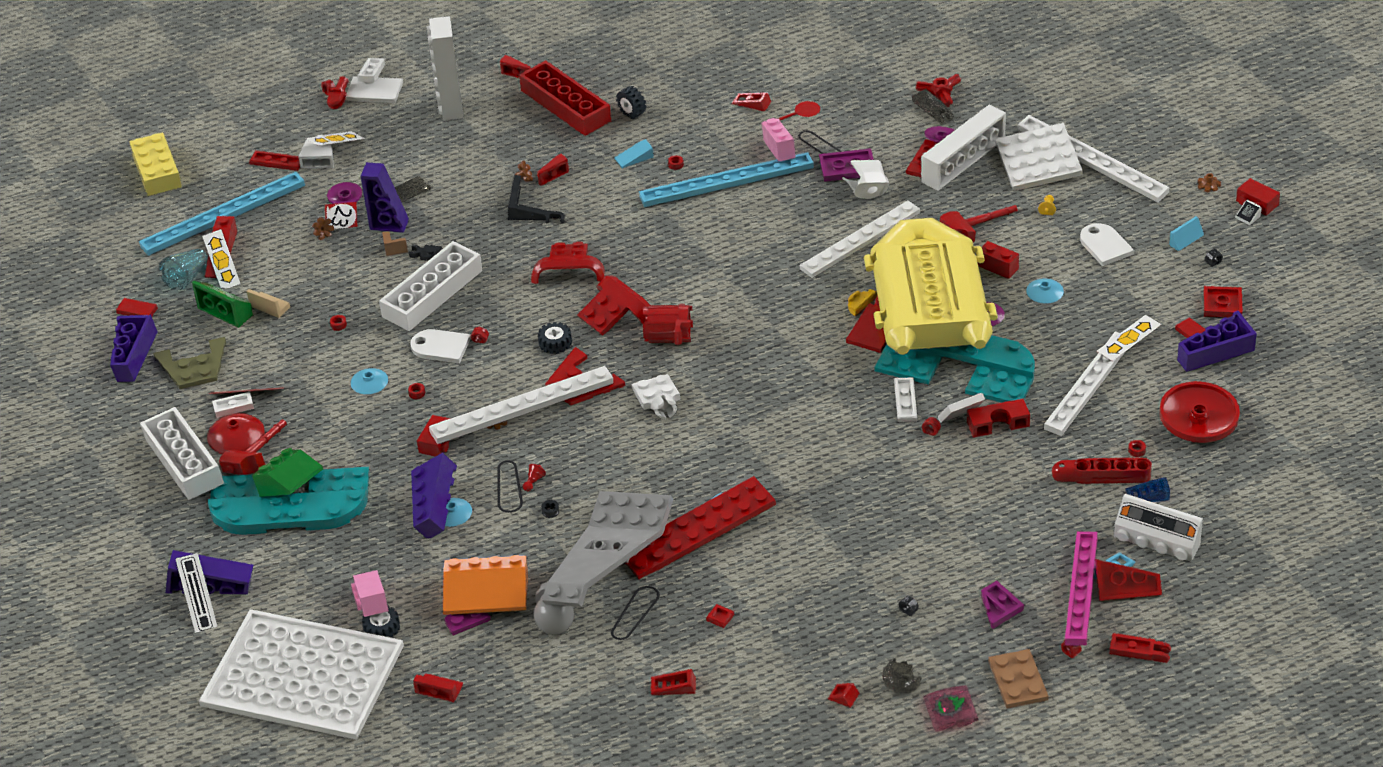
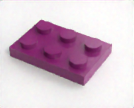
M871 148L819 154L824 182L844 180L843 178H860L851 161L874 160Z

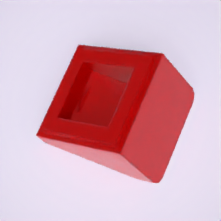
M854 683L837 684L828 700L851 708L860 692Z

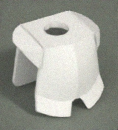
M879 160L851 161L852 166L860 175V179L858 181L843 179L850 185L856 197L871 199L881 196L886 192L889 187V181L884 174Z

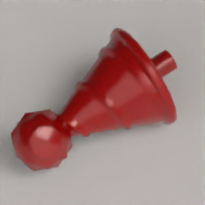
M529 465L528 480L522 485L524 491H531L533 489L532 483L546 475V471L541 465Z

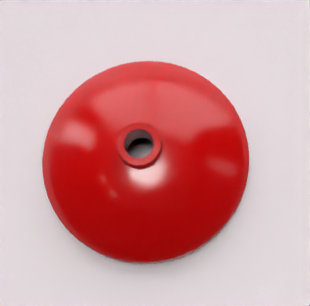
M244 413L230 414L220 418L210 427L207 433V441L209 446L220 454L231 449L245 451L265 434L263 423L255 416Z

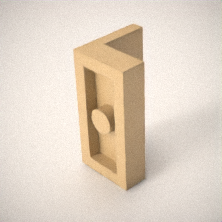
M250 289L247 290L249 303L255 309L280 318L290 308L289 302L263 292L258 293Z

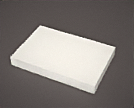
M353 76L346 101L396 103L403 80L400 78L378 77L372 84H364L363 82H358L357 76Z

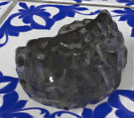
M893 658L883 668L882 678L884 685L894 693L910 694L921 686L920 680L922 678L918 676L915 679L913 665L908 664L907 661L896 662V658Z

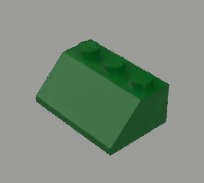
M195 280L192 282L198 309L237 328L253 316L251 303L247 300H243L208 283Z
M292 448L282 450L279 456L270 459V463L259 467V471L253 474L252 477L259 497L289 495L322 471L323 466L301 449L292 450Z

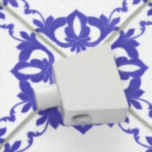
M306 140L299 154L301 169L334 168L332 144L318 146Z

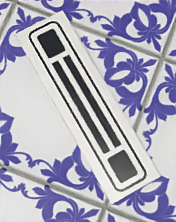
M198 553L177 558L176 563L195 633L217 627Z

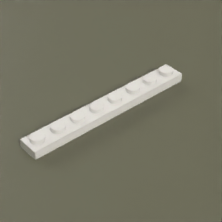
M909 201L904 202L802 263L800 270L813 278L883 236L900 220L911 219L918 215L920 208Z
M1115 331L1107 343L1120 333ZM1098 353L1045 422L1044 430L1062 436L1123 354L1111 361Z

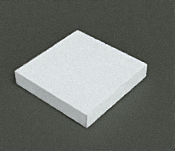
M983 393L948 405L938 416L939 421L942 423L966 414L967 409L977 408L985 400Z

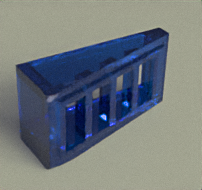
M1166 477L1125 489L1127 495L1134 496V492H1137V498L1149 502L1170 500V487Z

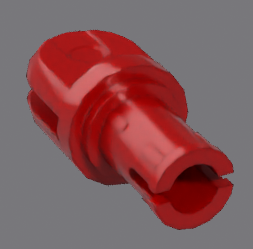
M339 77L336 87L331 88L327 98V104L331 109L342 107L347 96L345 90L349 84L348 78Z

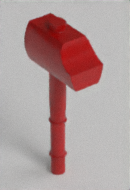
M1016 205L967 219H964L958 211H950L940 216L939 222L967 236L974 243L976 231L971 226L1015 213L1018 209Z
M282 419L277 424H274L267 433L262 435L245 451L231 449L224 452L219 459L222 472L248 475L259 471L258 468L265 465L262 453L257 451L267 444L278 432H281L287 425V422Z

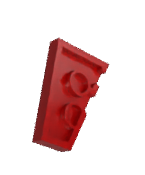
M1095 559L1098 598L1100 601L1162 595L1159 573Z

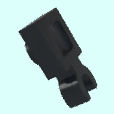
M426 244L424 248L412 245L409 257L417 258L420 256V260L429 261L443 248L442 246Z

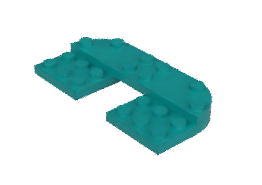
M993 335L986 346L981 349H977L972 345L930 349H910L908 353L901 355L886 345L874 367L875 372L899 378L913 377L915 382L929 385L943 356L977 364L965 389V394L974 396L983 393L985 399L1000 403L1025 399L1035 376L1034 357L1025 346L1018 341Z
M369 466L323 469L309 480L308 493L259 497L252 477L253 474L222 476L224 484L211 489L210 499H208L211 518L224 531L239 535L267 533V529L306 527V531L338 528L350 523L351 519L357 515L359 516L365 509L368 501Z

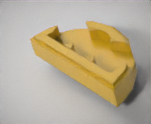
M868 289V291L860 292L858 290L852 293L848 298L850 313L856 316L877 297V291Z

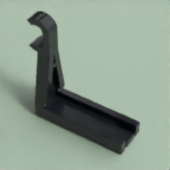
M514 175L508 204V220H545L546 223H549L551 218H559L560 223H564L565 215L562 212L518 205L521 191V175Z

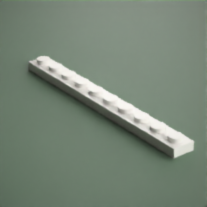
M1028 115L1018 124V130L1026 132L1050 125ZM1069 136L1079 162L1158 203L1169 193L1168 186Z
M603 366L429 426V431L436 443L439 444L613 384V377L608 369Z

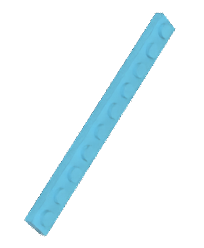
M806 152L795 155L796 158L779 162L776 159L639 191V197L643 206L648 207L812 169L814 165L809 153Z
M293 172L140 240V247L149 256L214 227L217 216L236 217L305 186V182L297 172Z

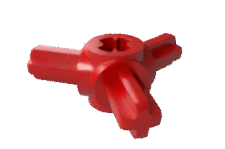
M955 74L948 79L936 78L932 83L917 81L916 90L930 92L931 96L941 100L944 106L950 107L953 104L950 96L953 86L961 82V78L958 74Z

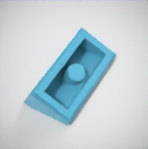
M1198 217L1192 218L1170 232L1169 245L1180 251L1202 237L1204 233Z

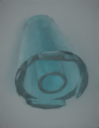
M195 249L163 258L159 263V271H162L163 276L161 278L163 282L174 290L175 287L180 288V290L185 289L207 264V254L201 249Z

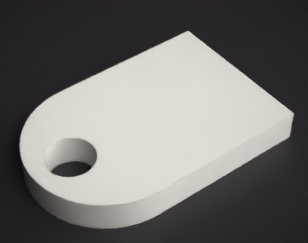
M1101 223L1090 224L1084 227L1080 233L1081 244L1102 266L1134 255V249L1109 225ZM1090 231H1097L1098 233L1093 234Z
M435 329L423 330L411 339V350L420 358L460 363L471 340V335ZM419 341H425L423 344H416Z

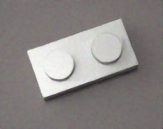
M250 392L212 401L216 418L254 409Z

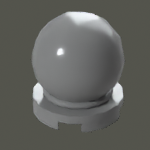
M546 582L541 584L540 589L536 591V607L533 612L535 624L546 634L559 635L567 631L572 625L575 617L574 607L545 604L542 598L548 583Z

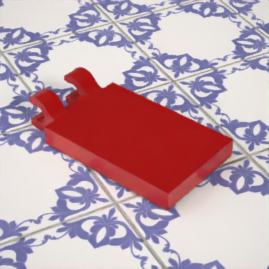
M878 295L874 305L870 303L867 305L847 336L846 343L881 353L887 343L884 328L877 329L875 326L874 313L880 311Z

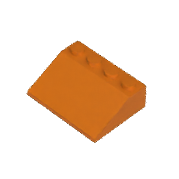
M513 555L510 557L493 556L490 558L473 557L470 559L453 558L445 560L443 571V615L526 610L528 589L526 556Z

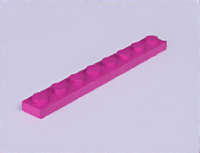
M1077 532L1065 645L1087 646L1098 541L1097 532Z

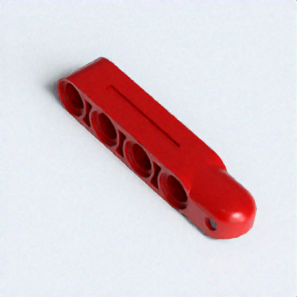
M1081 458L1058 461L1054 464L1051 471L1053 479L1057 482H1076L1079 484L1146 483L1151 479L1152 463L1147 458Z

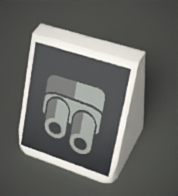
M1246 200L1235 218L1251 225L1261 216L1262 208Z

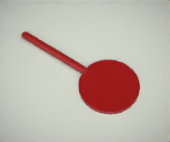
M804 101L795 106V112L777 119L783 120L796 114L802 117H812L820 112V106L812 101Z

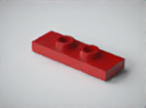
M928 139L924 140L907 167L906 174L922 178L921 157L925 152L933 148L937 142Z

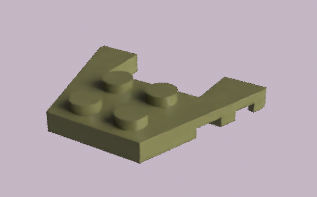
M221 337L209 340L211 349L209 354L182 358L178 361H172L170 349L153 354L155 360L159 362L178 388L183 389L217 381L226 339Z

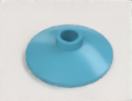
M1044 278L1032 281L1027 286L1026 293L1035 302L1053 303L1063 296L1064 289L1057 281Z
M376 368L361 370L351 379L352 389L360 394L377 393L384 389L388 383L387 374Z
M451 498L446 505L448 514L445 526H458L466 522L472 514L471 505L464 499Z

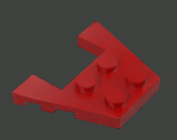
M575 347L548 379L545 386L582 374L583 372L576 368V366L588 359L587 354ZM612 374L613 384L563 401L572 406L589 400L593 396L602 393L606 394L616 388H623L626 386L625 381Z

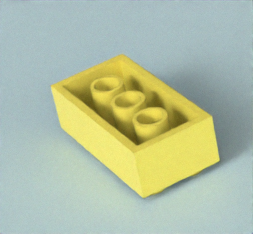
M163 133L129 141L132 155L147 196L182 187L179 172Z

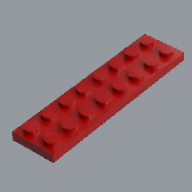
M753 476L667 523L662 536L632 556L628 563L625 564L638 579H641L776 505V501L756 477Z

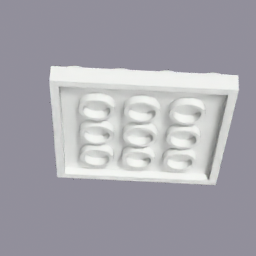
M1064 123L995 139L1013 190L1031 188L1083 175L1081 165Z

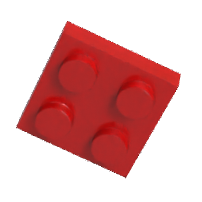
M1204 286V317L1230 318L1237 310L1242 315V287Z

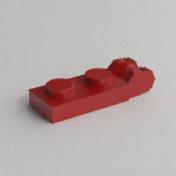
M1113 633L1109 654L1167 663L1170 660L1167 653L1171 651L1172 647L1166 642L1155 641V639Z

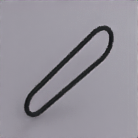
M505 460L497 468L498 508L503 512L512 513L522 507L523 499L517 465L511 460ZM506 462L514 465L520 498V506L511 511L504 510L500 505V466Z
M653 586L638 588L612 628L611 636L616 640L627 639L660 597L659 591ZM643 588L655 590L657 593L656 599L628 635L623 638L616 637L614 630L637 592Z

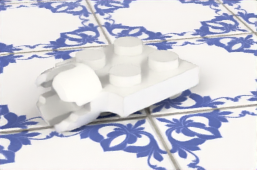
M668 374L632 384V389L644 410L653 409L655 414L662 419H666L664 412H667L669 418L676 413L677 406L675 404L676 401L680 400V393Z

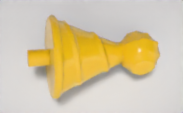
M1046 195L1044 202L1039 205L1038 211L1040 214H1055L1056 207L1053 204L1054 197L1052 195Z

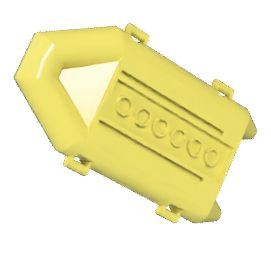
M934 218L900 220L871 248L870 254L864 256L866 271L870 272L873 270L879 300L880 311L874 313L875 326L877 329L884 328L885 340L891 349L904 355L910 349H930L972 345L977 349H981L986 346L993 332L990 319L993 321L997 320L998 316L995 304L986 303L978 268V263L985 261L982 247L974 246L970 238Z

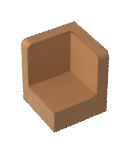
M389 231L382 232L386 256L408 252L405 238L391 240Z

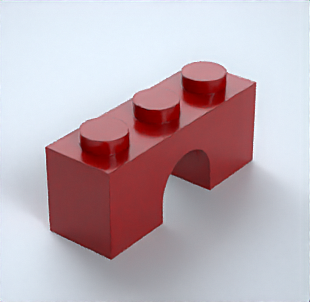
M1024 399L967 409V424L973 438L992 434V424L995 422H1005L1011 430L1030 427V412Z

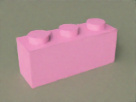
M771 118L762 122L763 139L776 159L780 162L796 158L794 139L780 120Z
M378 571L354 575V583L351 584L358 611L362 610L364 617L387 612V601Z

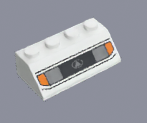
M1124 494L1115 522L1114 537L1123 542L1135 543L1142 548L1147 547L1156 550L1160 554H1169L1179 560L1192 562L1200 546L1203 518Z

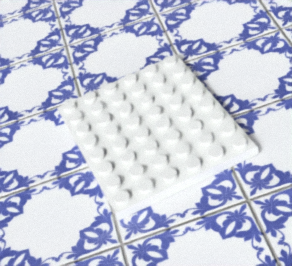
M250 609L202 694L199 703L201 707L357 740L404 647L403 640Z

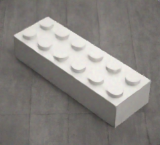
M450 16L429 19L430 26H427L439 116H443V121L461 119L464 117Z
M988 105L950 135H947L946 138L929 151L925 152L921 157L922 183L939 191L996 147L995 139L1005 137L1006 112Z
M452 241L379 300L382 318L407 331L412 330L482 272L480 254Z
M176 407L140 423L147 443L188 500L224 484L218 464Z

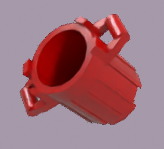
M682 303L678 305H649V307H644V342L675 343L676 345L690 343L691 328H693L690 311H693V307Z

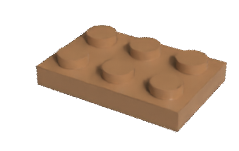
M1030 649L988 658L1007 709L1048 700L1047 691Z

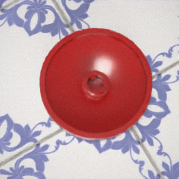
M1192 381L1178 384L1169 389L1161 399L1159 414L1165 428L1175 436L1191 442L1207 443L1221 440L1235 430L1239 421L1240 409L1237 400L1226 389L1208 382Z

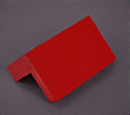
M427 673L424 676L416 674L413 680L415 693L450 702H455L463 687V682Z

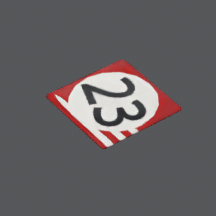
M357 203L326 204L325 219H331L329 225H333L334 229L358 227Z

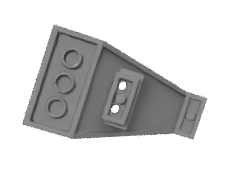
M599 491L589 526L549 579L542 601L549 605L582 607L589 587L624 562L628 563L632 556L663 535L674 500L672 496Z

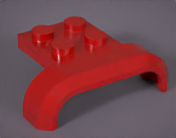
M559 242L551 246L549 257L540 259L534 265L531 283L538 284L540 274L545 270L579 268L591 269L595 272L597 281L600 282L605 277V269L600 260L588 255V244H583V242H574L573 244Z
M605 276L596 285L600 292L577 314L581 320L603 336L628 311L640 323H645L643 308L649 307L650 304L617 277Z

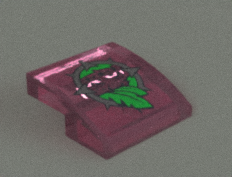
M967 686L949 687L923 696L936 732L943 731L956 724L958 727H965L979 720Z

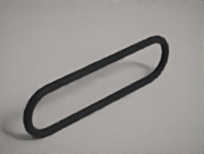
M802 131L798 135V138L801 141H803L804 143H806L807 145H809L821 154L824 153L801 138L802 133L809 132L814 136L818 137L819 139H821L822 141H824L825 143H827L828 145H830L831 147H833L834 149H836L837 151L842 152L841 150H839L838 148H836L835 146H833L832 144H830L829 142H827L826 140H824L812 131Z

